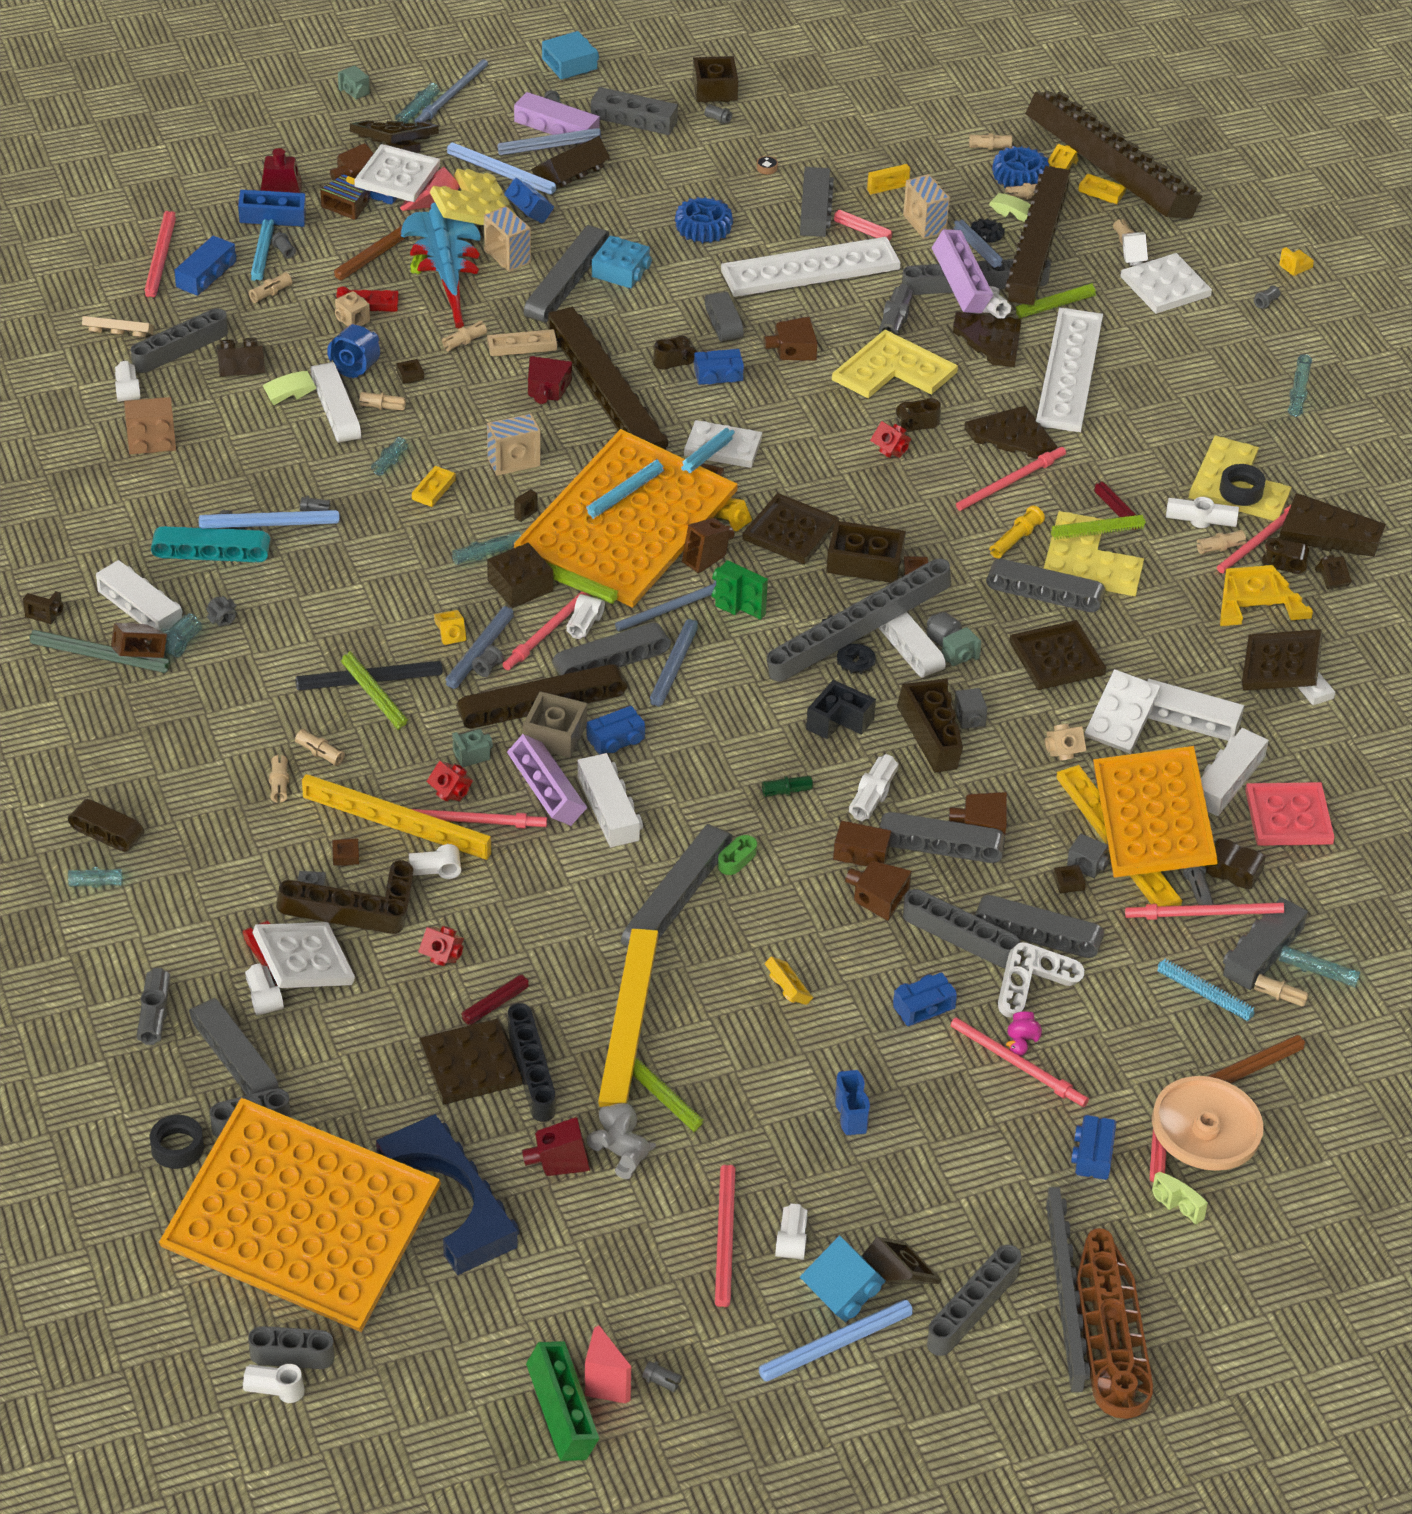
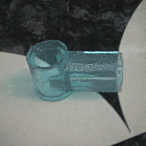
M191 613L184 615L169 630L166 628L160 630L167 634L165 653L176 658L184 653L187 642L202 629L201 622L195 615Z

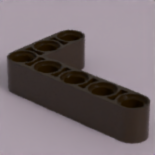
M398 860L391 864L385 897L301 881L285 880L279 885L276 908L280 913L289 916L396 934L401 932L404 927L414 872L413 866L404 860Z

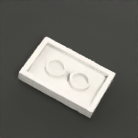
M695 420L684 449V456L689 457L719 432L728 427L729 430H734L735 432L732 435L733 440L707 460L752 468L762 440V432Z
M1114 669L1087 726L1085 737L1131 754L1160 693V686Z

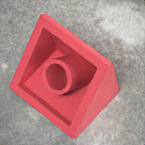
M598 1325L594 1327L585 1360V1396L626 1404L631 1401V1365Z

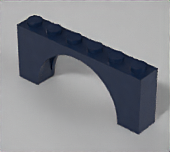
M436 1114L376 1140V1152L420 1171H432L449 1176L459 1182L471 1196L474 1204L470 1215L456 1231L443 1238L444 1257L457 1276L518 1248L517 1235L520 1234L517 1223L514 1219L510 1220L508 1218L503 1203L499 1199L496 1200L494 1198L489 1183L486 1180L482 1181L472 1160L468 1161L460 1142L453 1140L448 1125L445 1122L441 1123Z

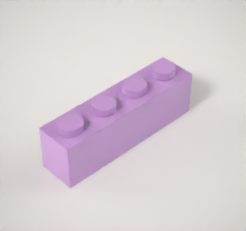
M528 92L514 104V122L552 135L599 128L600 116Z
M943 229L932 246V250L962 311L982 313L992 298L993 293L962 231Z
M522 734L507 751L508 755L551 818L572 826L587 809V806L544 744Z

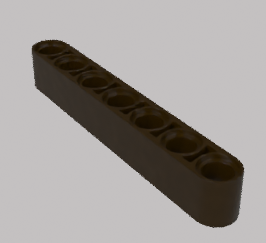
M610 664L467 695L458 700L456 708L463 725L466 728L473 729L527 717L539 692L591 703L622 695L627 689V684L619 667Z

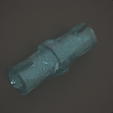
M397 437L389 447L381 451V456L371 465L372 470L378 466L373 471L376 475L382 476L392 464L397 463L399 456L408 448V444H404L406 442L405 439Z
M92 867V870H68L69 887L92 885L93 888H98L99 885H122L123 882L122 869L98 870V867Z

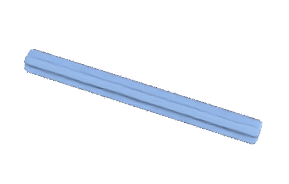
M452 142L447 146V153L449 155L514 180L518 178L530 184L534 189L549 195L556 191V184L554 182Z
M330 510L200 515L198 521L200 528L339 523V512Z
M902 1300L760 1365L759 1374L763 1381H770L911 1316L913 1308L908 1300Z

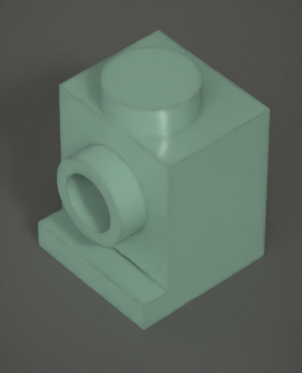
M351 66L338 72V88L340 91L345 90L346 93L357 100L370 94L369 76L357 66Z
M965 627L943 638L942 654L945 661L949 662L953 667L971 658L978 660L980 659L982 641L968 627Z
M481 729L460 735L457 732L452 733L453 752L462 767L490 760V749L493 748V743L489 734L484 735Z

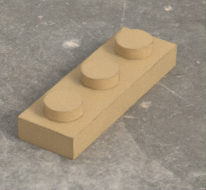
M83 316L82 325L88 327L90 332L102 333V329L111 330L110 334L124 335L125 331L133 332L132 336L146 338V334L153 335L154 325L150 323Z
M554 329L487 335L490 356L557 350Z

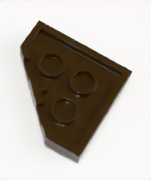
M372 120L350 123V132L358 134V137L361 138L370 137L372 141H384L386 145L395 146L401 141L414 142L416 138L429 139L430 135L439 134V125L416 121L415 124L404 123V121L374 123Z
M956 311L953 333L958 337L962 335L967 340V344L977 353L982 352L986 355L987 361L992 365L1015 368L1022 319L1012 317L996 318L992 315Z
M1026 405L969 420L964 425V429L975 443L982 445L985 442L996 444L997 449L1012 453L1015 450L1028 453L1027 457L1038 459V456L1045 452L1050 453L1057 449V445L1040 423L1036 422V418Z

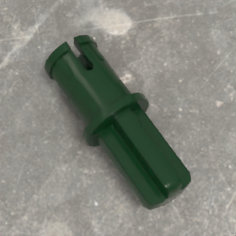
M784 776L783 779L762 781L764 797L783 794L790 796V793L807 791L813 788L811 776L795 778Z

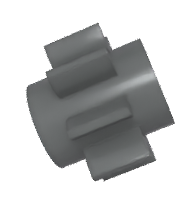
M225 596L215 597L206 608L209 613L207 618L212 624L217 623L219 627L227 626L234 621L237 615L235 611L237 605L231 598L227 600Z

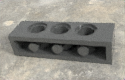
M599 87L591 99V114L600 116V120L670 135L677 123L678 104Z

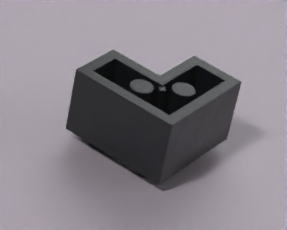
M833 679L807 708L806 730L828 739L842 725L862 735L874 721L876 699Z

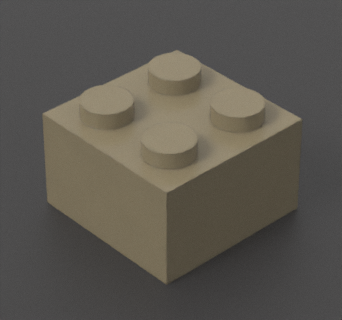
M539 692L523 723V734L542 742L549 753L571 758L587 726V703Z

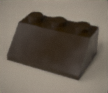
M597 136L548 159L531 170L536 176L563 187L571 183V178L574 176L578 180L588 175L587 170L591 168L595 172L605 167L604 162L611 158L600 136Z

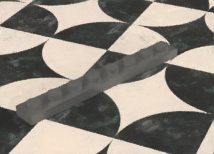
M1049 1187L1046 1209L1071 1392H1083L1085 1380L1090 1378V1367L1088 1362L1084 1363L1083 1356H1086V1340L1080 1337V1332L1083 1331L1082 1314H1077V1308L1080 1306L1079 1291H1074L1073 1286L1076 1285V1268L1071 1267L1070 1261H1073V1246L1067 1243V1238L1070 1237L1069 1221H1064V1216L1067 1214V1202L1065 1198L1061 1199L1060 1187Z

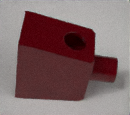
M282 148L274 149L272 151L273 156L265 157L260 191L301 193L302 179L296 158L286 156L285 150Z
M530 356L528 396L533 397L539 404H545L547 400H560L572 381V362Z
M577 1117L537 1130L535 1133L537 1146L522 1149L525 1166L542 1163L546 1176L590 1171L587 1151Z

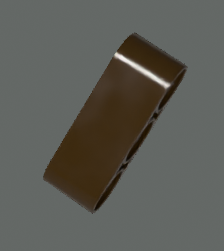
M84 799L68 816V822L74 830L122 852H127L144 834V829L137 820L90 799Z

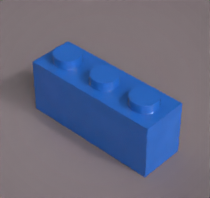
M240 189L238 204L239 222L262 224L263 220L269 221L272 219L274 225L305 227L306 195L305 193Z
M213 235L174 270L176 287L198 296L230 266L234 265L236 262L235 244Z

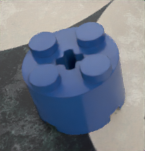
M351 324L329 343L327 348L328 358L330 362L333 360L340 374L349 378H355L365 373L379 359V337L375 332H370L362 326Z

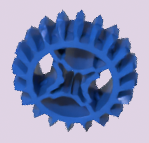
M1013 146L1011 149L1005 148L1004 151L1001 150L998 155H995L992 171L994 179L998 180V184H1004V188L1023 186L1024 183L1032 185L1037 184L1039 173L1043 174L1045 166H1049L1048 158L1044 157V153H1038L1037 149L1032 150L1030 147L1023 148L1021 146L1016 148Z
M705 196L704 198L696 197L694 200L689 198L688 202H682V205L678 206L675 222L680 236H685L686 240L693 239L694 243L701 241L703 244L704 242L712 243L713 240L719 242L720 238H726V235L730 234L733 218L728 204H723L722 200L716 201L714 197L708 199Z

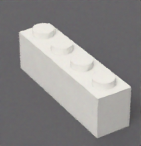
M117 560L96 573L98 592L138 623L147 624L167 635L183 626L181 606L177 602L170 600L161 590L153 587L147 579L136 574L130 566H126Z
M1148 679L1147 682L1156 684L1161 689L1148 716L1149 719L1227 741L1232 735L1236 736L1241 724L1244 705Z
M1241 728L1236 736L1232 735L1226 748L1219 750L1214 763L1206 766L1201 777L1208 812L1219 816L1264 760L1268 739Z
M607 753L579 759V782L610 848L639 841L640 830L643 829L642 819L639 814L636 815L634 812L633 800L626 795L625 783L623 779L619 780L615 762L610 761Z

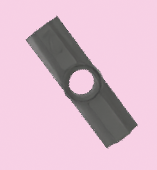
M901 284L895 287L891 299L886 301L879 333L887 330L898 336L902 323H906L909 305L913 297V290L908 285Z
M153 968L147 972L144 992L140 997L141 1011L137 1040L142 1041L145 1045H155L156 1042L161 1041L163 1024L167 1017L166 1004L170 985V973L164 971L163 968Z

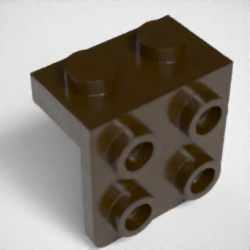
M256 337L244 338L243 342L235 343L234 339L221 340V344L216 345L220 377L265 373L263 345L261 341H257Z

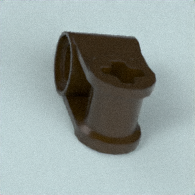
M686 336L658 340L654 344L653 365L662 370L689 365L694 362V353L697 351L690 346V340Z
M927 398L903 402L896 408V415L901 419L900 425L907 430L906 432L933 429L940 424L941 403L937 399Z
M1279 538L1267 540L1265 545L1267 550L1262 557V564L1264 566L1273 565L1277 570L1293 574H1301L1306 571L1309 559L1308 546L1303 543L1286 541Z

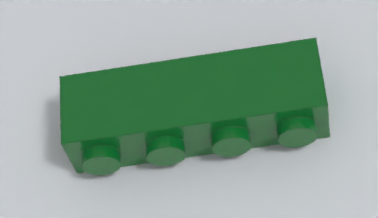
M565 1341L538 1342L526 1365L559 1460H587L600 1438Z

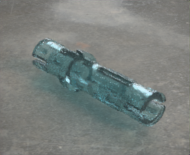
M429 83L423 91H419L415 98L395 116V120L400 117L398 121L408 123L439 94L440 89H437L438 85Z
M1303 354L1297 358L1293 388L1289 392L1290 405L1288 413L1292 416H1300L1303 413V404L1307 399L1308 392L1306 388L1312 358L1309 355Z
M515 531L487 541L472 542L467 547L452 550V558L456 565L474 559L476 561L482 560L484 556L513 548L521 533Z
M1284 945L1279 958L1280 962L1299 967L1303 972L1308 970L1351 985L1354 988L1356 987L1360 971L1312 956V952L1304 953Z

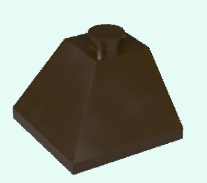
M876 1237L862 1255L886 1280L885 1284H939L941 1278L903 1241Z

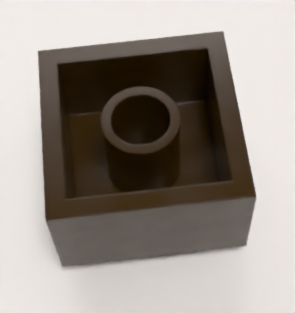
M734 56L693 57L692 79L696 102L738 101V75Z
M529 542L487 559V580L511 608L553 592V569Z

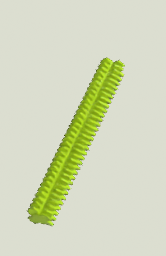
M1093 283L1038 299L1034 305L1021 304L1015 306L1016 315L1020 319L1030 316L1032 313L1037 314L1039 311L1044 312V310L1063 306L1065 303L1070 304V302L1096 296V289L1093 287Z
M1143 515L1056 525L1052 526L1051 536L1056 540V537L1059 539L1060 536V539H1062L1063 536L1064 539V536L1067 538V535L1069 538L1070 535L1073 538V534L1074 537H1076V534L1077 537H1079V534L1081 537V533L1083 536L1084 533L1086 536L1087 533L1090 536V532L1091 535H1093V532L1094 535L1096 532L1098 535V531L1100 534L1101 531L1104 534V531L1107 533L1108 530V533H1110L1111 530L1112 533L1113 530L1115 532V529L1117 532L1118 529L1121 532V528L1122 531H1124V528L1125 531H1127V528L1129 531V527L1131 530L1132 527L1135 530V527L1138 529V526L1139 529H1141V526L1143 529L1146 522Z
M547 562L553 569V580L611 604H614V601L618 599L617 590Z
M351 651L347 655L344 654L341 660L342 664L396 729L400 730L401 727L407 724L408 719L404 717L405 715H402L401 710L390 700L391 698L383 691L380 685L374 681L375 679L360 664L361 662H358L359 660L355 658L356 656Z
M638 1058L635 1059L633 1076L693 1132L697 1131L703 1124L702 1121L704 1119H701V1116L694 1112L690 1106H687L688 1104H685L686 1102H683L678 1095L676 1096V1093L674 1094L670 1087H667L661 1079H658L659 1077H656L657 1075L649 1071L650 1069H647L648 1067H645L643 1062Z

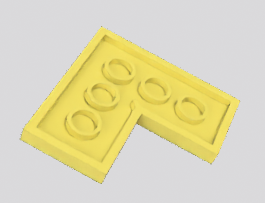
M457 169L454 177L462 189L461 191L453 190L447 186H433L430 191L443 218L484 225L485 214L504 206L508 207L516 215L496 178L489 173L482 174L470 169Z
M884 330L832 373V380L866 398H870L895 376L932 395L957 373L958 365Z
M1214 436L1190 489L1189 498L1207 497L1214 504L1239 507V512L1274 521L1282 515L1292 487L1266 480L1263 497L1258 503L1240 506L1226 501L1221 496L1219 490L1223 471L1234 464L1253 466L1259 447L1225 437ZM1243 481L1232 482L1233 485L1240 488L1254 487Z
M1059 511L1055 526L1104 519ZM1098 531V535L1097 532L1095 535L1094 532L1093 535L1090 532V536L1088 533L1087 536L1085 533L1084 536L1081 533V537L1080 534L1079 537H1077V534L1074 537L1073 534V538L1071 535L1070 538L1067 535V538L1064 536L1063 539L1062 536V539H1060L1059 536V539L1056 537V540L1052 536L1044 569L1095 580L1102 583L1106 591L1136 596L1144 558L1098 550L1102 531L1101 534Z

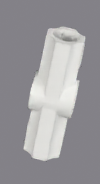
M1198 497L1194 501L1168 498L1166 518L1191 521L1192 525L1198 528H1206L1210 524L1236 527L1239 507L1214 504L1207 497Z
M885 754L882 757H878L869 774L864 773L858 793L849 806V812L855 819L860 821L869 819L877 804L885 800L890 782L896 774L899 764L892 756Z

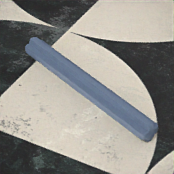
M599 128L509 141L498 143L497 148L499 155L502 156L587 142L597 136L601 138V131Z
M961 219L959 222L957 220L954 222V230H961L966 241L993 268L1002 266L1001 261L1003 258L964 220Z
M503 606L446 677V685L448 687L456 689L473 668L472 661L484 653V650L494 642L513 618L512 608Z
M687 619L650 696L651 705L658 707L663 705L698 629V622L696 620Z

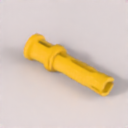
M1035 505L1029 506L1023 516L1015 519L1013 527L999 538L996 543L990 546V554L994 558L1000 559L1019 539L1030 535L1036 525L1044 522L1045 515L1043 511Z

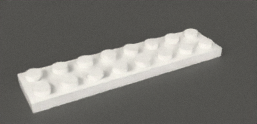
M887 237L722 263L721 272L733 296L737 297L899 270L901 262Z
M1059 308L1036 422L1040 423L1042 427L1081 432L1103 314Z

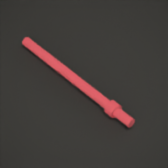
M1059 447L1050 453L1045 452L1041 454L1037 460L960 500L956 503V508L962 511L1042 467L1047 468L1055 460L1066 455L1065 448Z
M1291 505L1284 510L1281 516L1217 566V570L1220 573H1224L1226 569L1232 567L1281 528Z
M581 591L524 644H519L512 651V655L503 662V667L506 670H510L518 662L524 661L536 645L574 612L575 604L580 594L591 595Z
M411 809L450 822L515 825V828L526 829L527 826L547 827V817L527 816V813L504 815Z
M1284 903L1158 907L1157 904H1146V907L1125 908L1126 918L1146 917L1147 920H1158V917L1284 913Z
M957 1017L951 1022L952 1028L1051 1087L1058 1096L1063 1099L1068 1098L1082 1107L1087 1105L1089 1098L1073 1089V1085L1064 1079L1058 1080Z

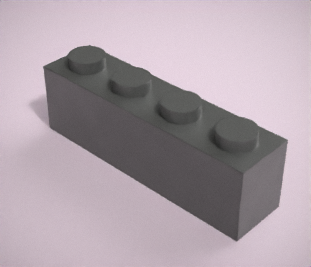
M805 167L800 236L825 237L826 228L830 229L834 177H830V168Z
M1280 897L1276 903H1284V913L1264 914L1261 920H1255L1250 932L1247 935L1243 934L1237 943V947L1233 951L1229 950L1223 960V964H1225L1223 976L1251 990L1255 986L1259 974L1264 975L1303 931L1308 914L1307 910Z

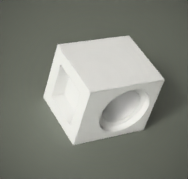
M1144 232L1122 234L1125 262H1130L1131 266H1135L1148 260L1146 234Z

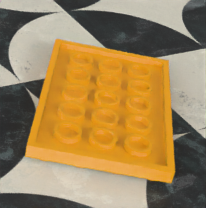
M1194 746L1093 759L1114 878L1217 864V855Z

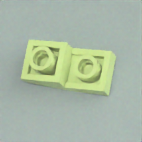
M998 193L989 203L998 214L1007 217L1011 212L1018 220L1024 223L1031 205L1022 199Z
M308 371L284 375L263 385L273 405L278 404L293 394L296 399H299L317 389Z
M1162 1172L1155 1174L1152 1192L1159 1202H1162L1168 1210L1179 1206L1182 1214L1189 1217L1195 1225L1204 1220L1208 1202L1185 1183Z

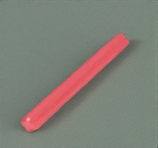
M165 211L145 286L146 297L151 296L154 298L158 292L176 220V213L174 211Z
M725 1164L720 1167L715 1305L717 1307H728L731 1300L736 1168L733 1165Z

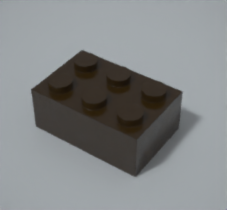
M835 520L828 548L826 573L890 583L898 580L904 554L906 531Z

